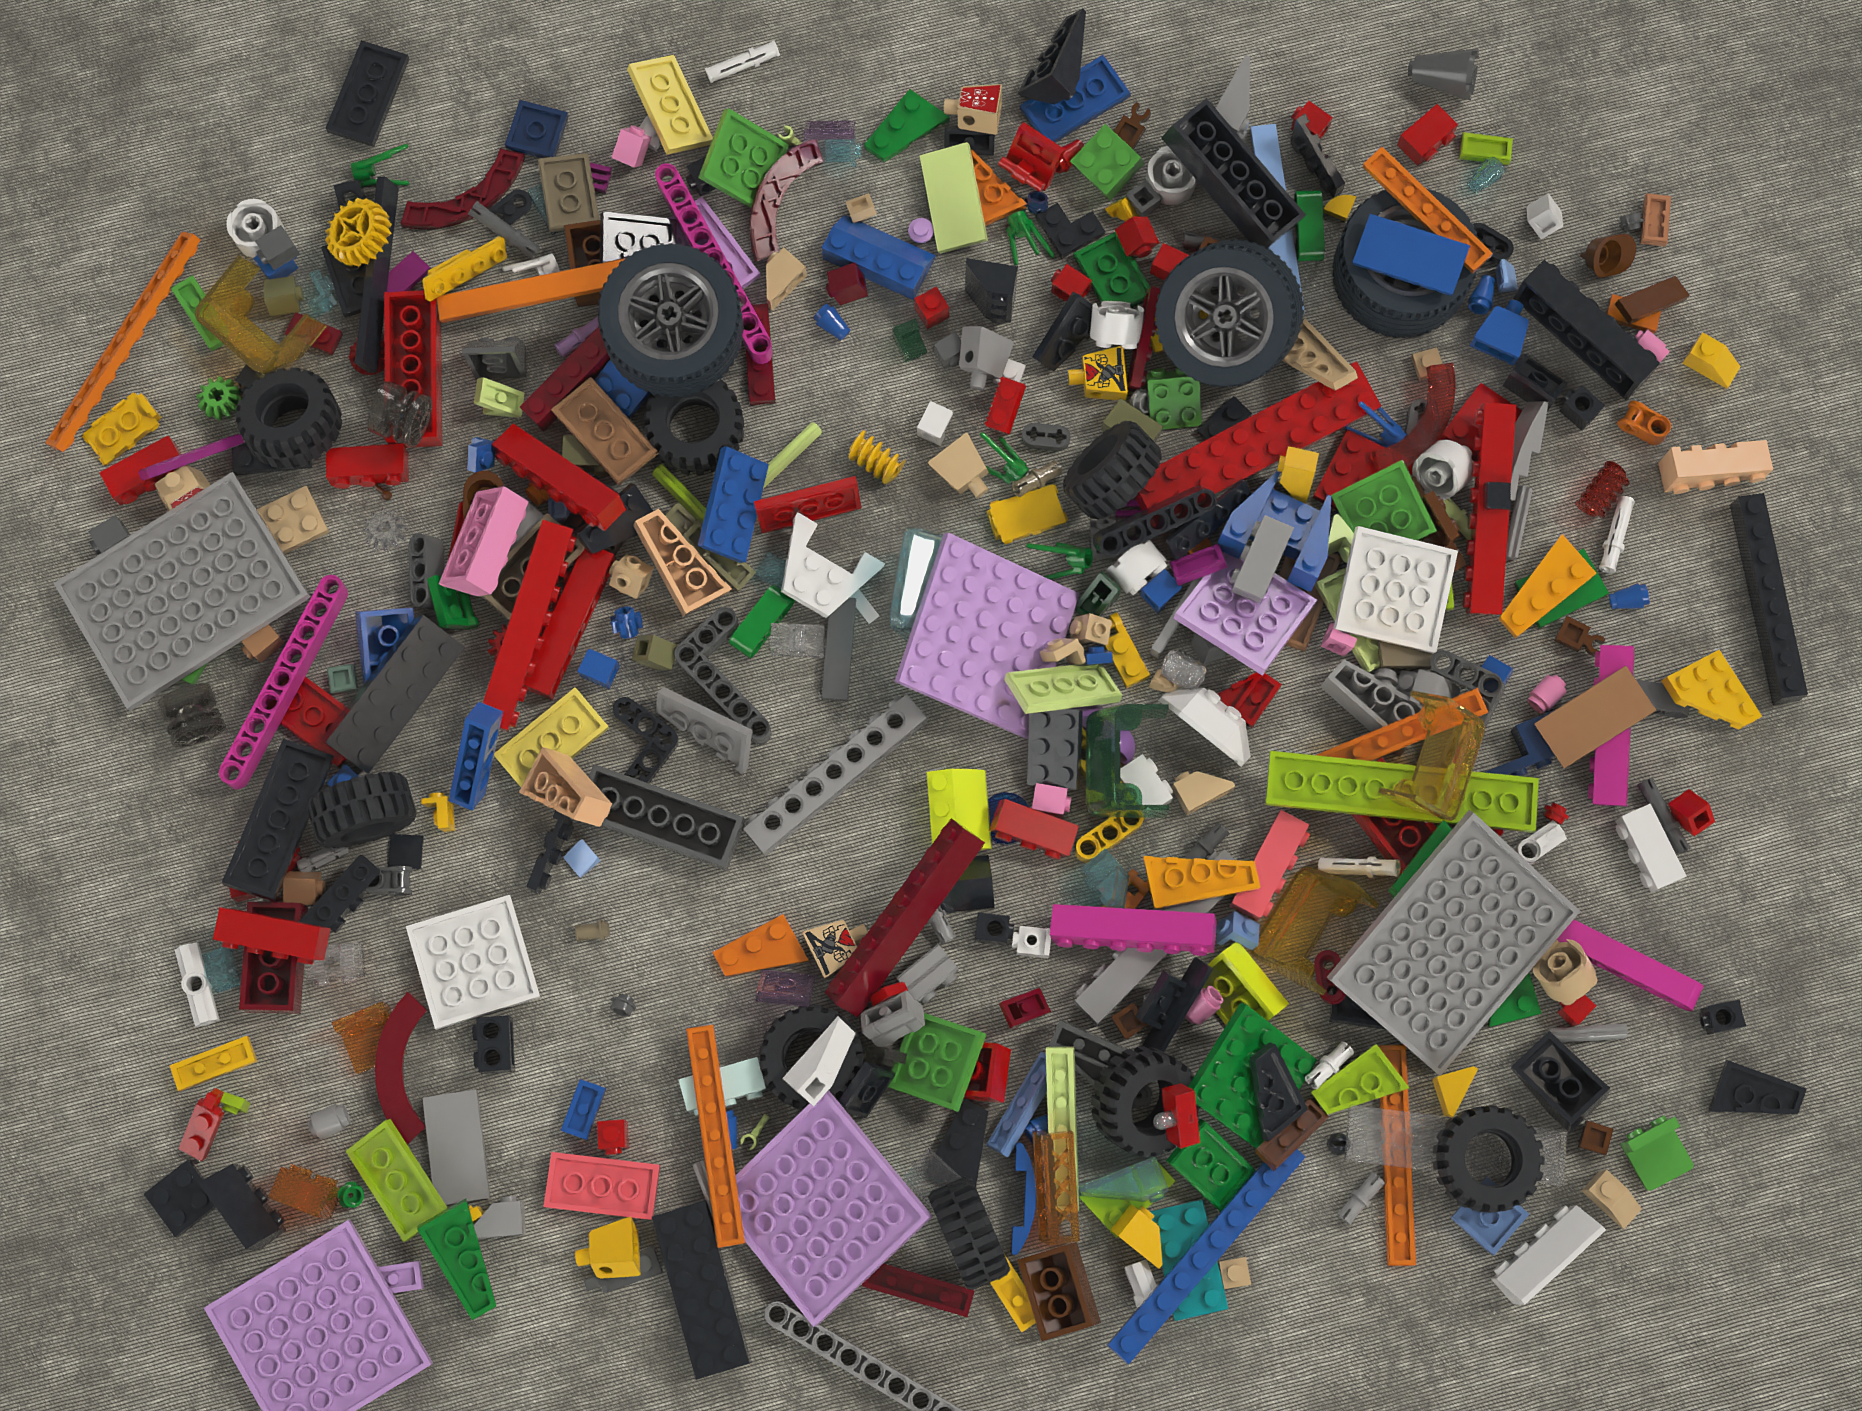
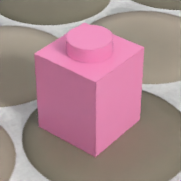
M631 125L630 128L621 129L611 158L632 167L642 166L652 137L645 135V130L637 126Z
M1036 783L1032 809L1062 819L1063 813L1069 812L1071 797L1066 796L1068 788Z

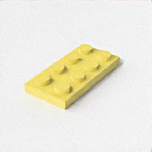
M674 55L629 64L627 71L666 155L711 145L713 137Z
M573 688L496 751L494 756L517 784L522 787L542 747L567 754L573 759L606 732L609 727L576 688Z

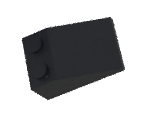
M1550 1031L1511 1066L1512 1071L1539 1103L1568 1133H1571L1609 1095L1610 1087Z

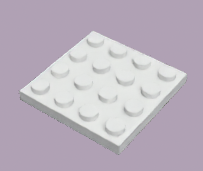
M1360 526L1355 527L1334 629L1432 654L1435 653L1438 647L1458 551Z
M510 895L406 926L436 1030L541 998Z

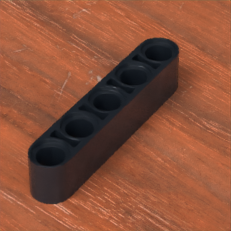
M1201 486L1187 489L1099 530L1093 537V546L1097 551L1107 556L1117 555L1211 511L1216 505V495L1210 489ZM1201 493H1204L1205 501L1202 505H1198L1197 498ZM1181 503L1182 512L1175 516L1174 508ZM1154 515H1158V524L1155 527H1151V518ZM1134 525L1136 529L1135 534L1128 538L1127 530L1130 526ZM1111 536V546L1104 549L1103 541Z

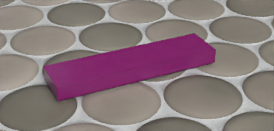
M241 434L231 435L143 468L138 473L141 480L150 479L242 444L244 441Z

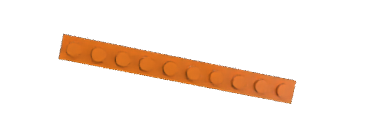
M181 232L45 444L61 452H64L73 444L76 432L85 425L89 412L93 406L100 402L102 392L115 379L118 367L127 360L130 354L129 350L142 337L144 327L148 321L155 317L160 302L169 295L171 285L175 279L182 275L184 265L188 259L196 253L197 245L201 241L197 236L192 233Z

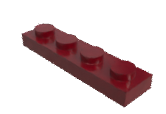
M1151 286L1145 291L1142 305L1144 309L1142 331L1137 348L1133 349L1127 377L1128 391L1135 392L1141 386H1144L1146 382L1147 371H1144L1146 361H1149L1153 349L1149 344L1151 336L1154 337L1157 330V325H1155L1154 321L1157 309L1155 306L1159 300L1157 296L1161 291L1157 287Z
M768 303L753 304L752 307L771 340ZM746 324L744 326V330L750 331L755 328V325L753 324ZM758 345L754 350L764 352L767 347ZM746 349L750 405L776 403L773 359L771 358L770 361L764 364L756 363L752 360Z
M884 1263L862 1283V1287L964 1317H968L975 1290Z

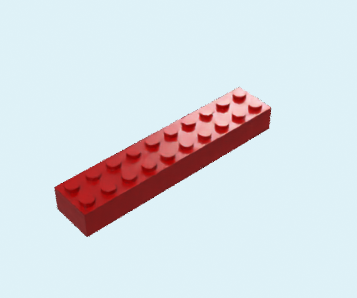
M1358 362L1350 364L1356 370L1358 378L1345 386L1333 390L1318 381L1161 463L1159 468L1155 470L1154 476L1149 479L1148 484L1135 497L1140 509H1147L1195 486L1210 489L1217 496L1231 488L1239 480H1247L1279 463L1280 456H1286L1288 446L1304 450L1369 416L1359 406V402L1362 401L1374 412L1377 411L1381 404ZM1201 493L1198 496V505L1202 504L1205 501L1206 497L1204 493ZM1181 503L1174 508L1175 516L1182 512ZM1154 515L1151 518V527H1155L1158 524V515Z

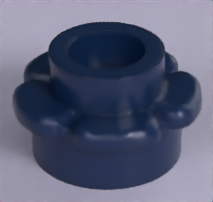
M1031 191L1024 200L1027 203L1025 206L1028 207L1031 213L1038 214L1048 209V197L1043 192Z

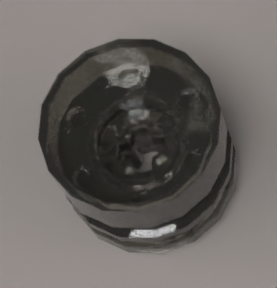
M390 381L385 382L376 393L369 411L367 422L369 432L383 438H390L393 435L396 443H404L405 446L410 448L415 447L422 439L431 417V397L425 394L420 395L417 391H410L407 394L405 387Z
M198 683L184 686L169 692L158 700L157 706L163 721L170 722L166 730L171 735L170 741L174 747H189L206 742L220 735L226 729L225 721L221 718V711L213 708L217 700L211 685Z

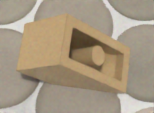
M784 247L779 252H774L768 258L766 264L767 303L771 311L807 277L806 267Z
M1188 771L1180 774L1175 778L1176 782L1172 785V790L1186 815L1227 795L1235 788L1232 781L1198 771L1189 774Z
M1608 1170L1599 1171L1582 1190L1590 1200L1622 1229H1625L1642 1210L1630 1191Z

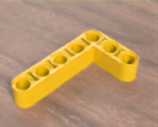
M1082 727V750H1089L1092 758L1086 761L1081 759V774L1112 816L1082 836L1076 844V857L1081 862L1090 863L1137 832L1144 820V814ZM1096 771H1103L1107 774L1108 779L1104 782H1098L1094 779L1093 774ZM1112 792H1118L1122 795L1123 801L1118 804L1112 803L1108 795ZM1132 813L1137 816L1138 823L1128 825L1124 821V816ZM1106 828H1111L1116 832V838L1107 840L1103 837L1102 831ZM1084 843L1092 844L1095 852L1091 855H1085L1081 852L1080 846Z

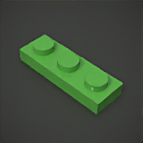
M193 275L171 288L212 352L234 339Z

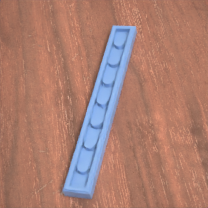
M1276 124L1251 126L1250 135L1253 153L1286 191ZM1291 229L1271 245L1268 250L1271 249L1275 255H1279L1280 259L1285 261L1286 265L1292 269L1293 276H1296V281L1300 285V292H1302Z

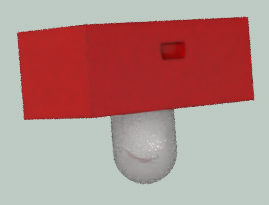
M1182 1083L1162 1088L1164 1112L1155 1115L1153 1119L1154 1126L1160 1130L1166 1129L1167 1141L1179 1148L1200 1143L1195 1090Z

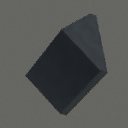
M1525 354L1511 371L1503 386L1526 402H1549L1548 411L1568 383Z
M989 855L975 856L941 903V909L945 910L946 913L995 908Z

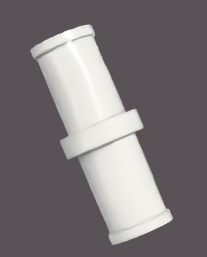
M1343 1041L1339 1043L1328 1056L1324 1055L1319 1061L1320 1064L1305 1076L1307 1084L1309 1085L1313 1081L1314 1084L1311 1087L1317 1090L1331 1075L1338 1073L1339 1067L1354 1055L1353 1049L1349 1046L1345 1050L1348 1044Z

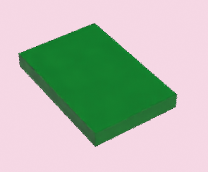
M1116 231L1073 253V258L1083 275L1092 280L1091 289L1100 304L1104 301H1119L1130 303V308H1133L1143 303L1145 291L1150 288V285L1133 256H1126Z
M1584 548L1578 552L1596 572L1595 576L1536 622L1538 629L1609 594ZM1531 574L1514 583L1518 592Z
M1200 1119L1198 1121L1200 1143L1184 1148L1177 1147L1167 1158L1166 1162L1221 1212L1254 1173L1255 1169L1206 1121Z

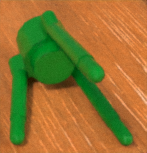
M403 144L371 158L351 163L354 180L361 179L364 187L376 185L377 179H372V176H376L374 164L391 158L393 154L407 149L408 144ZM390 180L397 186L409 185L407 180Z
M1025 211L1015 212L1007 218L1009 227L1006 228V232L1009 236L1014 265L1019 264L1015 235L1018 238L1026 237L1035 255H1039V250L1030 234L1032 232L1051 258L1055 256L1049 245L1035 228L1032 219H1028Z
M984 432L980 433V436L1007 462L1002 469L1006 472L1005 474L986 466L989 474L1002 479L1008 485L1012 481H1017L1026 476L1030 469L1003 437H999L998 440L1012 458Z
M1056 542V547L1026 544V547L1029 549L1067 554V564L1073 568L1043 576L1050 580L1072 574H1083L1084 568H1090L1093 563V552L1089 547H1079Z

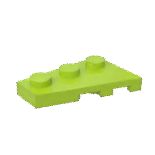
M1155 1161L1082 1195L1079 1199L1117 1238L1118 1236L1111 1229L1129 1205L1132 1204L1137 1209L1141 1206L1147 1209L1175 1180L1158 1161Z

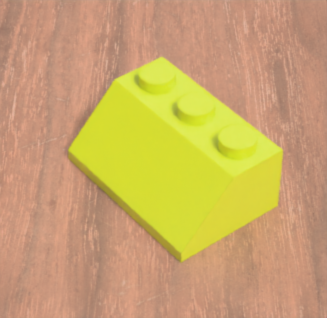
M945 769L927 772L932 844L942 828L952 818L985 842L981 850L992 849L991 831H989L990 819L986 771L978 769Z
M1235 942L1208 964L1213 968V971L1203 988L1212 986L1221 994L1223 1003L1220 1004V1009L1216 1013L1225 1025L1229 1022L1240 1002L1248 1005L1267 1021L1289 1005L1287 1000L1241 944Z

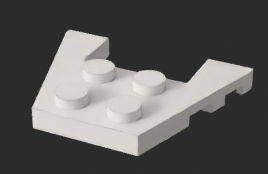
M797 512L793 518V530L790 536L788 559L786 560L781 592L827 618L878 573L885 563L864 552L851 574L806 547L818 524Z

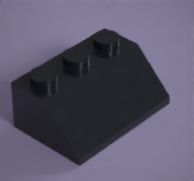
M966 258L965 292L986 319H990L991 322L996 324L1011 323L1016 297L1018 266Z
M231 1164L200 1181L199 1185L246 1250L260 1251L286 1231V1228L283 1226L285 1222L283 1216L277 1209L272 1210L267 1203L269 1197L261 1187H255L251 1181L254 1177L245 1165L241 1167L238 1164Z

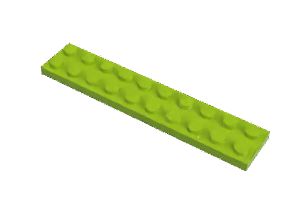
M1270 751L1265 805L1440 823L1445 820L1447 824L1457 825L1468 810H1470L1492 829L1534 833L1536 831L1539 778Z

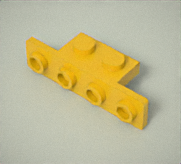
M499 236L472 252L466 249L428 270V276L422 280L425 299L432 301L504 261L507 258L505 239Z

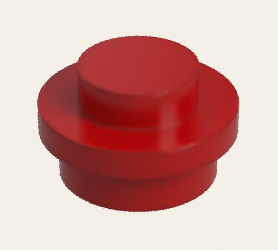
M1552 802L1551 806L1545 805L1543 808L1545 810L1543 816L1550 821L1554 820L1559 825H1562L1564 820L1568 821L1569 816L1565 814L1567 809Z

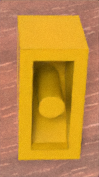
M1703 332L1694 342L1682 363L1726 389L1730 386L1741 367L1726 345Z
M1288 446L1286 456H1280L1277 471L1282 472L1280 483L1294 499L1306 504L1315 475L1319 453Z
M1130 1204L1111 1231L1160 1269L1163 1265L1160 1229L1152 1221L1155 1215L1143 1206L1137 1209Z

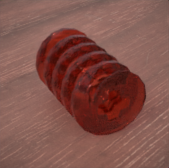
M1606 461L1603 464V468H1600L1597 472L1598 475L1594 476L1592 483L1588 484L1586 491L1582 492L1580 499L1575 502V505L1583 513L1593 517L1605 518L1606 512L1603 509L1611 510L1612 504L1609 501L1617 502L1618 497L1615 493L1622 495L1624 492L1622 486L1628 487L1630 484L1625 470L1613 461Z

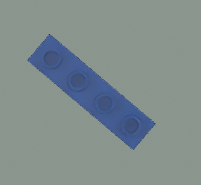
M478 702L465 718L449 802L473 811L486 794L503 711Z

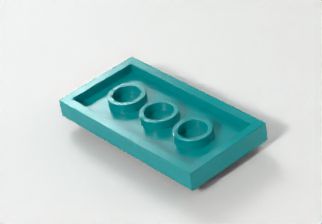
M1203 1200L1150 1211L1155 1215L1152 1221L1160 1229L1163 1264L1161 1267L1164 1277L1209 1226ZM1218 1262L1212 1266L1172 1313L1174 1321L1229 1309Z

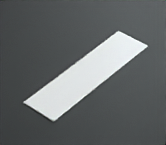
M859 589L850 597L856 598V608L869 624L879 617V614Z

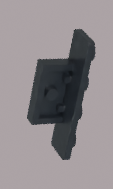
M1239 480L1218 497L1216 505L1211 511L1174 528L1176 532L1166 540L1173 558L1176 560L1182 558L1229 519L1231 513L1251 495L1245 480Z
M359 855L299 922L331 928L330 933L332 931L337 933L346 922L344 917L350 911L355 913L364 903L362 899L364 896L363 891L380 874V869L365 856Z
M1194 957L1182 979L1164 970L1162 971L1136 1015L1140 1021L1153 1027L1142 1046L1156 1048L1165 1052L1213 971L1211 966L1201 959Z

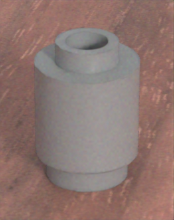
M334 1104L310 1115L311 1120L307 1122L312 1136H318L319 1139L346 1129L347 1125L351 1124L349 1114L343 1104L338 1106Z

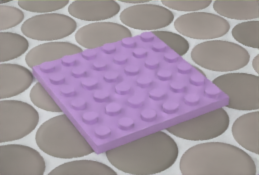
M945 533L894 682L1028 740L1029 714L1024 713L1004 680L1005 675L1008 672L1057 666L1058 662H1043L1039 652L1047 648V643L1050 641L1066 638L1080 593L953 534Z
M829 1090L815 1106L809 1103L736 1174L745 1242L813 1327L820 1324L933 1217Z
M347 1220L204 1307L262 1411H356L433 1364L351 1220Z

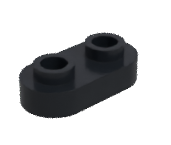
M516 189L494 204L489 210L495 215H502L504 221L511 226L530 211L532 200L526 191ZM515 200H522L524 205L521 208H517L514 205Z
M1483 223L1473 224L1477 236L1481 238V242L1493 253L1489 260L1495 263H1499L1501 259L1508 261L1514 250L1512 241ZM1495 249H1501L1503 254H1497Z

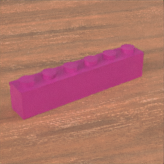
M1600 645V651L1595 652V667H1599V678H1594L1593 686L1625 666L1634 676V646ZM1631 727L1595 749V757H1590L1589 771L1594 773V783H1589L1588 799H1593L1594 805L1627 807Z
M1053 904L1050 937L1057 946L1065 948L1072 947V944L1083 945L1087 949H1098L1099 946H1108L1116 951H1124L1126 948H1137V951L1148 953L1156 949L1164 950L1168 954H1179L1180 951H1189L1193 955L1205 956L1207 953H1214L1217 921L1215 914Z

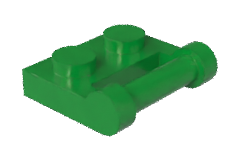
M434 575L427 579L440 628L470 630L480 626L478 617L474 615L468 593L457 591L461 609L456 590L439 584L442 576Z

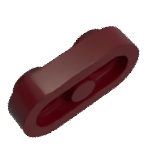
M1332 950L1320 952L1314 960L1318 993L1321 999L1327 1004L1334 1005L1340 1003L1346 994L1327 978L1341 961L1339 955ZM1327 963L1334 964L1333 968L1329 970L1325 969V965ZM1332 988L1338 989L1335 995H1329V990Z

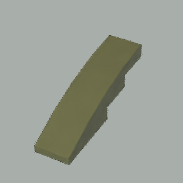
M676 502L665 514L686 541L699 552L698 554L707 564H710L717 574L737 591H740L757 573L746 562L739 563L698 547L703 523L699 519L696 520L680 503Z

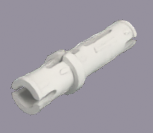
M772 41L755 49L751 47L748 49V52L705 68L710 83H713L749 67L755 66L756 68L760 66L761 62L780 56L775 41Z
M1628 496L1618 497L1608 539L1603 543L1605 550L1599 569L1605 573L1616 572L1620 553L1624 551L1623 541L1632 508L1635 504L1634 499Z
M1321 857L1318 862V870L1321 875H1367L1368 878H1376V876L1398 877L1401 865L1398 859Z

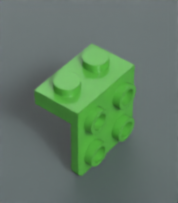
M1178 367L1176 371H1166V369L1157 368L1152 369L1151 373H1147L1145 385L1148 389L1149 417L1162 425V430L1195 427L1201 424L1200 381H1195L1194 378L1186 376V373L1179 371Z
M1662 1115L1649 1122L1651 1127L1644 1131H1642L1641 1127L1626 1134L1627 1140L1619 1143L1647 1191L1660 1187L1688 1172L1694 1166L1675 1132V1129L1680 1127L1676 1117L1666 1118L1665 1115Z

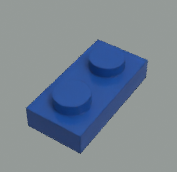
M580 1079L561 1131L588 1140L606 1088Z

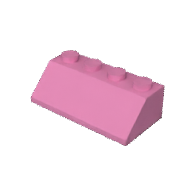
M504 486L476 492L439 584L475 596L492 594L498 585L500 571L507 563L509 549L517 538L516 532L519 524L526 516V507L529 501Z

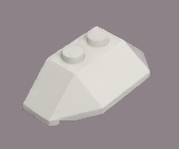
M1205 688L1175 690L1166 692L1158 700L1233 759L1239 766L1242 767L1251 757L1245 720L1241 718V713L1232 706H1226L1221 702V698L1214 691L1206 690Z

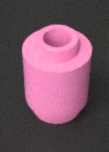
M1648 329L1644 333L1640 330L1635 335L1637 343L1645 350L1653 352L1659 362L1670 352L1665 348L1666 344Z
M1546 675L1529 693L1530 697L1527 699V702L1540 714L1550 711L1567 693L1565 689L1566 684L1557 675L1553 677Z
M1212 986L1202 988L1185 1018L1192 1024L1202 1025L1220 1009V1004L1223 1003L1221 994Z

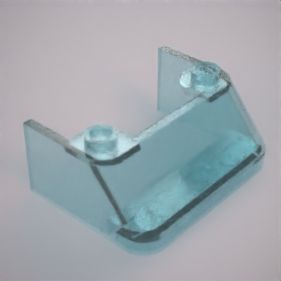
M907 527L904 532L890 611L891 628L906 642H908L943 538V534L914 527Z

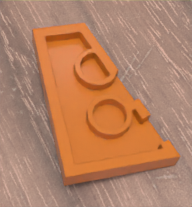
M971 150L985 226L1027 208L1025 206L1027 203L1022 198H1019L1006 182L1003 183L993 173V170Z
M784 914L712 952L725 977L809 962Z

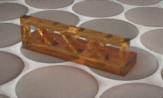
M1044 1130L1033 1131L1039 1241L1047 1245L1080 1241L1074 1133L1073 1131L1054 1133ZM1066 1138V1149L1059 1156L1054 1152L1053 1140ZM1061 1164L1068 1170V1176L1062 1184L1055 1177V1172ZM1064 1191L1069 1196V1204L1062 1211L1057 1207V1199ZM1066 1219L1071 1223V1235L1059 1236L1058 1227Z

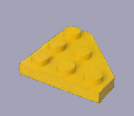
M1720 650L1667 676L1661 681L1675 704L1696 708L1698 713L1714 720L1719 718L1730 723L1731 727L1738 730L1762 717Z

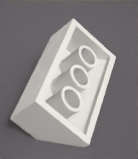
M1565 1205L1553 1215L1556 1220L1549 1226L1546 1223L1534 1232L1536 1238L1529 1244L1524 1242L1514 1251L1516 1256L1509 1263L1504 1260L1494 1269L1496 1275L1491 1280L1513 1304L1525 1305L1606 1229L1577 1205L1570 1206L1569 1208Z

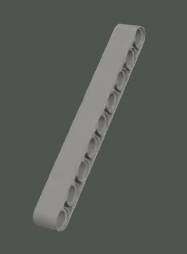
M773 1302L766 1307L765 1319L772 1327L912 1411H938L943 1406L949 1407L952 1411H964L821 1324L813 1327L801 1312L786 1303ZM775 1306H780L785 1311V1318L781 1322H775L771 1319L770 1312ZM799 1320L807 1322L809 1326L807 1335L802 1337L798 1336L794 1331V1325ZM826 1334L832 1338L833 1345L830 1350L824 1351L819 1348L818 1338L821 1335ZM845 1349H852L856 1352L857 1359L854 1364L847 1365L842 1361L841 1355ZM875 1363L880 1367L881 1374L877 1379H870L866 1376L865 1368L868 1364ZM897 1377L901 1378L905 1383L903 1392L898 1394L893 1393L889 1388L890 1380ZM918 1392H924L929 1397V1403L924 1408H918L913 1403V1396Z

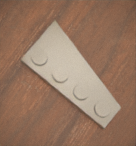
M1304 319L1297 341L1282 361L1333 390H1337L1357 379L1356 370Z

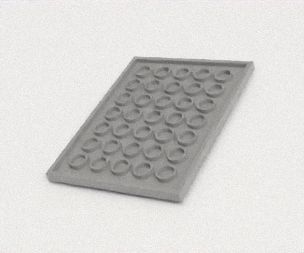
M233 472L54 583L129 711L137 708L311 598Z
M1468 810L1327 978L1434 1072L1441 1076L1574 920L1580 910L1474 812Z

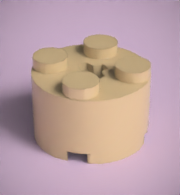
M1566 939L1568 942L1560 943L1556 940L1534 965L1533 973L1551 999L1562 1002L1564 1005H1570L1596 985V972L1579 943Z

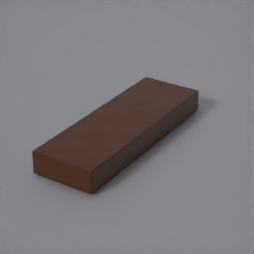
M1673 276L1617 300L1615 305L1628 324H1631L1686 301L1690 295L1679 279Z
M1311 1098L1305 1101L1308 1108L1305 1113L1269 1142L1264 1141L1254 1151L1273 1171L1329 1118Z

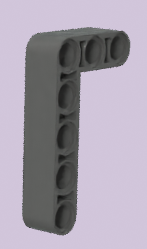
M721 607L677 646L675 658L680 668L729 719L752 731L757 725L766 727V732L762 736H755L752 733L751 741L755 744H765L772 735L767 719L708 659L713 652L733 635L739 625L734 610L729 607ZM728 616L733 619L732 623L728 626H721L719 624L723 617ZM711 634L714 638L709 644H703L700 642L703 635ZM688 651L694 653V658L691 661L684 662L681 660L683 653ZM703 670H710L712 672V676L708 680L699 679V674ZM722 688L730 690L729 696L725 699H720L716 696L717 692ZM738 707H746L748 713L744 717H737L734 715L735 710Z
M1438 650L1431 656L1430 663L1433 670L1438 675L1470 691L1478 688L1488 710V713L1455 726L1434 766L1435 768L1464 770L1504 694L1505 686L1497 674L1449 651ZM1442 657H1447L1450 659V666L1444 670L1438 669V660ZM1469 668L1474 670V677L1470 681L1461 680L1463 670ZM1490 680H1495L1499 684L1498 689L1493 693L1485 691V684ZM1466 727L1473 728V737L1469 740H1462L1460 737L1461 731ZM1453 751H1460L1462 754V758L1457 764H1451L1448 761V756Z

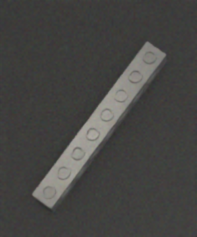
M907 694L902 698L900 696L894 698L887 705L889 708L882 715L877 713L871 717L865 729L854 731L847 738L848 743L842 748L837 746L827 754L828 759L821 765L819 763L814 764L806 772L808 776L802 781L795 780L786 788L787 793L780 799L778 796L773 798L766 804L765 807L767 809L762 814L758 815L756 813L745 822L746 827L743 828L745 834L765 857L927 724V717ZM892 718H899L903 723L901 727L893 729L888 726V722ZM874 734L882 737V742L876 746L869 744L867 741ZM852 751H858L862 754V758L858 762H850L847 759L848 754ZM831 768H838L842 771V774L837 779H830L827 776V772ZM810 785H819L821 792L817 796L808 795L807 788ZM792 801L799 802L801 808L796 813H790L786 810L788 803ZM771 818L780 820V826L775 830L766 828V823Z

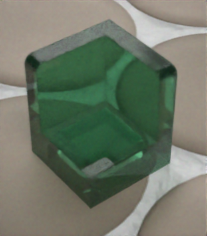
M916 318L892 328V337L904 363L927 354Z

